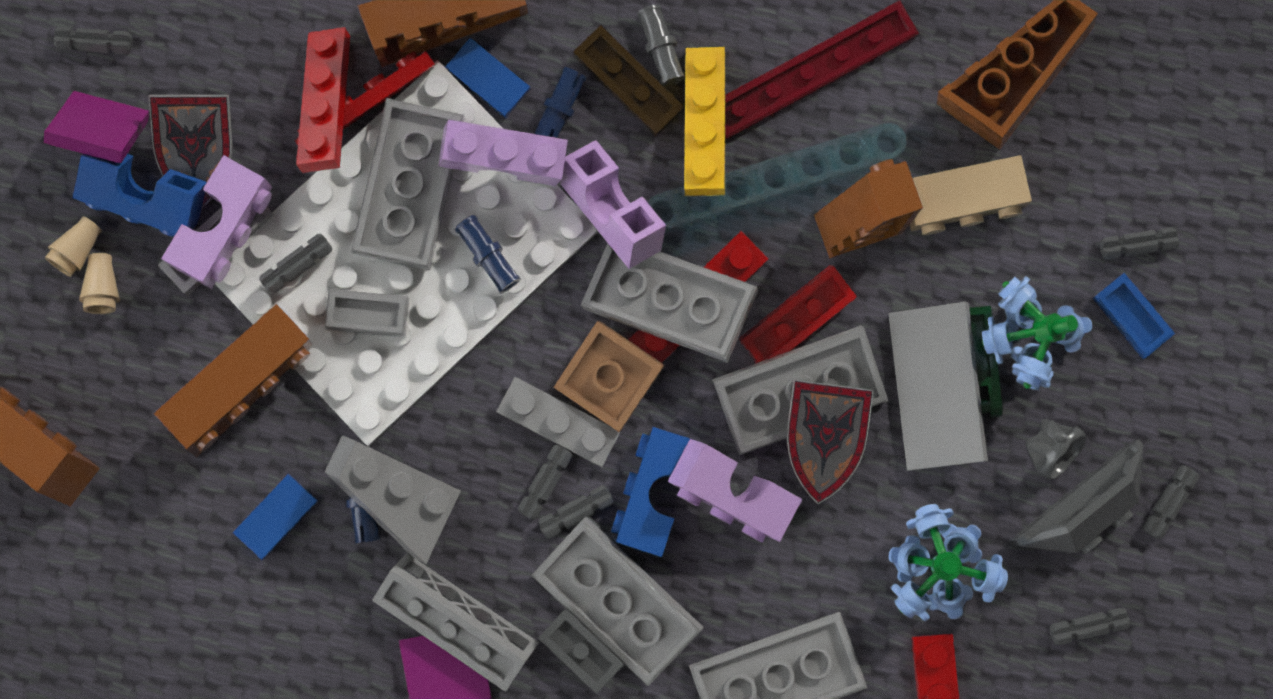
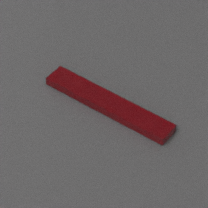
M901 1L893 3L726 94L725 141L917 37L919 32Z

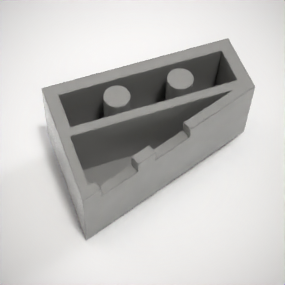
M343 435L325 470V473L373 517L405 551L415 559L427 564L461 490Z

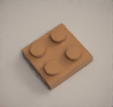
M597 321L553 388L620 432L665 365L601 321Z

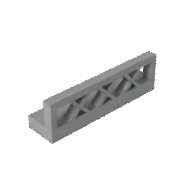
M408 553L390 570L372 599L373 602L505 692L539 644L538 641Z

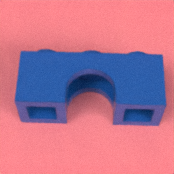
M86 154L81 155L73 199L84 202L91 209L107 210L121 215L128 222L135 224L143 223L155 227L163 234L171 237L176 235L182 224L190 229L197 225L205 196L203 188L207 183L206 181L170 169L156 182L154 191H147L139 187L132 177L131 165L133 155L127 154L122 163Z
M655 427L652 428L650 435L642 433L635 456L643 459L638 474L630 471L623 492L624 495L630 496L626 512L617 511L611 533L618 535L616 543L662 557L674 518L658 513L651 506L649 490L658 479L671 476L690 438Z

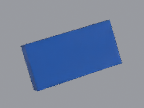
M471 38L468 39L445 66L456 79L505 119L531 90L528 84Z
M1125 273L1121 274L1092 298L1142 359L1149 356L1175 334Z
M287 474L233 533L261 560H264L318 503V500L290 474Z

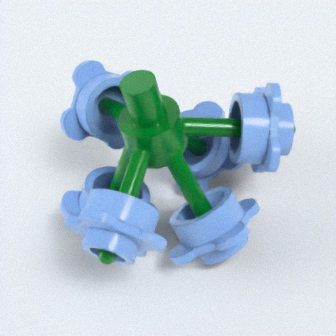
M1025 276L1019 281L1016 277H1013L1009 282H1003V288L998 293L1003 298L998 305L1005 309L1007 320L995 324L994 318L988 317L989 330L982 331V345L985 347L987 354H995L997 364L1003 363L1002 355L1011 354V357L1016 361L1012 366V373L1018 376L1016 381L1023 385L1024 388L1039 390L1040 386L1049 388L1053 371L1050 367L1052 356L1048 348L1052 343L1057 342L1064 345L1067 352H1077L1081 348L1080 341L1085 333H1089L1092 330V322L1088 317H1080L1075 314L1073 308L1067 305L1061 306L1057 314L1053 313L1045 316L1042 313L1040 303L1036 300L1037 294L1035 289L1028 284L1030 279ZM1034 337L1040 343H1029L1024 348L1019 346L1013 348V341Z
M937 504L926 505L915 512L916 518L906 522L908 529L916 528L920 538L933 539L938 553L933 559H930L928 550L923 545H920V539L914 535L907 536L905 543L899 547H893L889 551V561L896 566L898 580L906 583L902 588L897 584L891 586L892 591L898 596L894 602L900 612L909 618L917 615L922 620L927 621L930 618L926 612L927 609L932 611L940 610L947 613L950 619L960 618L963 615L962 608L964 604L973 597L972 588L964 585L957 579L960 574L972 577L973 589L982 592L983 601L988 603L992 602L995 593L1002 592L1007 584L1008 574L1002 568V556L994 554L991 561L980 560L982 551L978 547V539L981 536V530L975 525L963 528L949 524L947 518L954 514L951 508L942 510L939 509ZM941 534H942V536L945 538L944 543H943L942 538H941V536H940ZM969 561L970 563L977 564L975 568L972 569L969 567L962 566V563H966ZM928 567H931L933 574L921 586L911 581L913 576H921L927 571ZM933 587V594L927 595L926 593Z

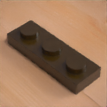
M602 25L573 51V56L655 137L684 110V106Z

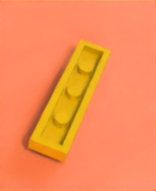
M725 47L686 48L685 196L725 195Z

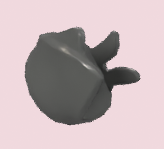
M1042 419L1039 433L1025 442L1037 473L1050 480L1058 479L1081 453L1086 443V434L1077 426L1068 427L1058 424L1053 420ZM1064 457H1067L1068 461L1063 462Z

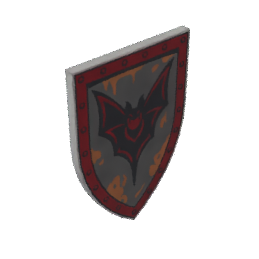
M149 95L153 150L162 176L172 169L208 182L223 155L230 159L232 156L229 95ZM206 192L202 208L212 199Z
M793 380L787 426L788 453L791 465L800 484L817 504L830 498L840 490L858 467L867 442L874 390Z

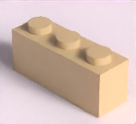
M1019 155L914 177L913 181L923 209L911 222L910 229L911 231L921 229L922 235H931L945 231V224L960 221L961 227H969L983 223V216L998 213L999 219H1007L1023 214L1022 208L1031 203L1032 199L1022 156Z

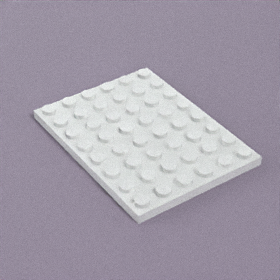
M438 60L434 63L435 67L425 71L395 99L397 101L463 114L465 116L464 122L503 129ZM383 111L341 149L340 168L317 171L272 212L274 215L252 234L241 248H237L229 259L231 266L227 275L220 283H215L252 324L257 322L277 304L302 330L312 343V346L308 349L311 354L295 370L368 447L598 233V230L581 209L558 185L552 186L517 180V176L500 171L480 170L478 173L453 169L430 270L352 254L351 249ZM471 215H476L479 223L493 242H499L503 248L501 253L521 278L516 286L503 294L499 293L498 288L483 267L476 266L472 260L474 257L473 253L454 230L461 221ZM321 233L327 239L333 249L330 254L321 260L319 258L314 260L315 265L293 281L289 282L287 280L284 282L285 287L275 294L267 292L259 280L260 275L270 268L276 269V264L301 245L306 247L308 245L307 241L316 234ZM328 289L408 296L410 299L406 337L325 330Z

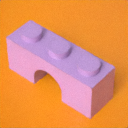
M448 119L443 131L438 166L478 173L480 170L500 171L517 176V180L556 186L562 180L568 140Z
M595 140L565 156L560 185L627 268L630 269L661 251L666 224L643 197L632 203L628 201L619 185V167Z
M223 155L203 188L212 199L221 203L223 209L221 221L214 229L207 232H197L182 224L161 259L176 270L212 289L216 282L220 283L227 275L231 266L229 259L236 247L241 248L248 240L251 233V227L249 226L256 214L263 213L272 197V193H270L272 186L264 177Z
M690 439L668 480L669 483L680 488L677 496L697 507L701 501L712 506L709 514L731 525L733 519L744 524L741 532L763 543L765 537L780 542L802 499L775 483L757 476L753 477L748 488L742 494L734 497L730 489V479L738 462L707 444Z

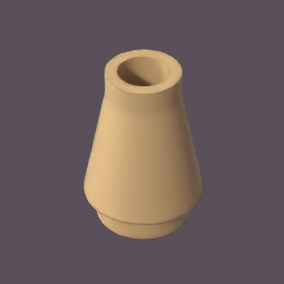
M83 216L76 225L48 246L50 251L45 256V259L60 272L71 277L75 271H81L97 237L102 232L101 228Z
M93 253L88 255L87 269L79 301L83 303V310L87 313L108 314L115 312L116 303L120 301L112 266V256L110 254Z

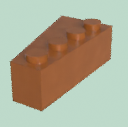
M375 0L357 5L381 67L398 62L413 51L420 54L528 14L525 0Z
M1053 0L1029 19L1021 29L996 45L992 52L979 62L976 61L954 82L948 83L938 91L937 105L1000 150L1092 31L1098 13L1080 0Z
M889 159L871 166L869 173L814 214L829 258L903 234L920 213L923 206L906 161L894 164L893 159Z
M276 304L153 414L197 458L231 425L238 422L260 396L264 397L280 383L279 378L289 368L294 370L310 356L311 353L308 349L312 346V343Z
M0 387V462L37 493L71 507L100 468L75 450L77 445L59 432L54 434L46 428L49 423L31 409H28L27 412L18 406L21 400L7 389Z

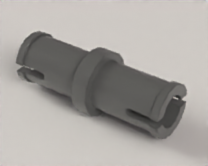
M655 4L639 10L637 16L641 21L648 42L645 46L647 54L653 56L661 80L660 83L662 86L667 87L682 82L685 74L681 69L675 51L677 46L675 36L669 34L661 11V5Z

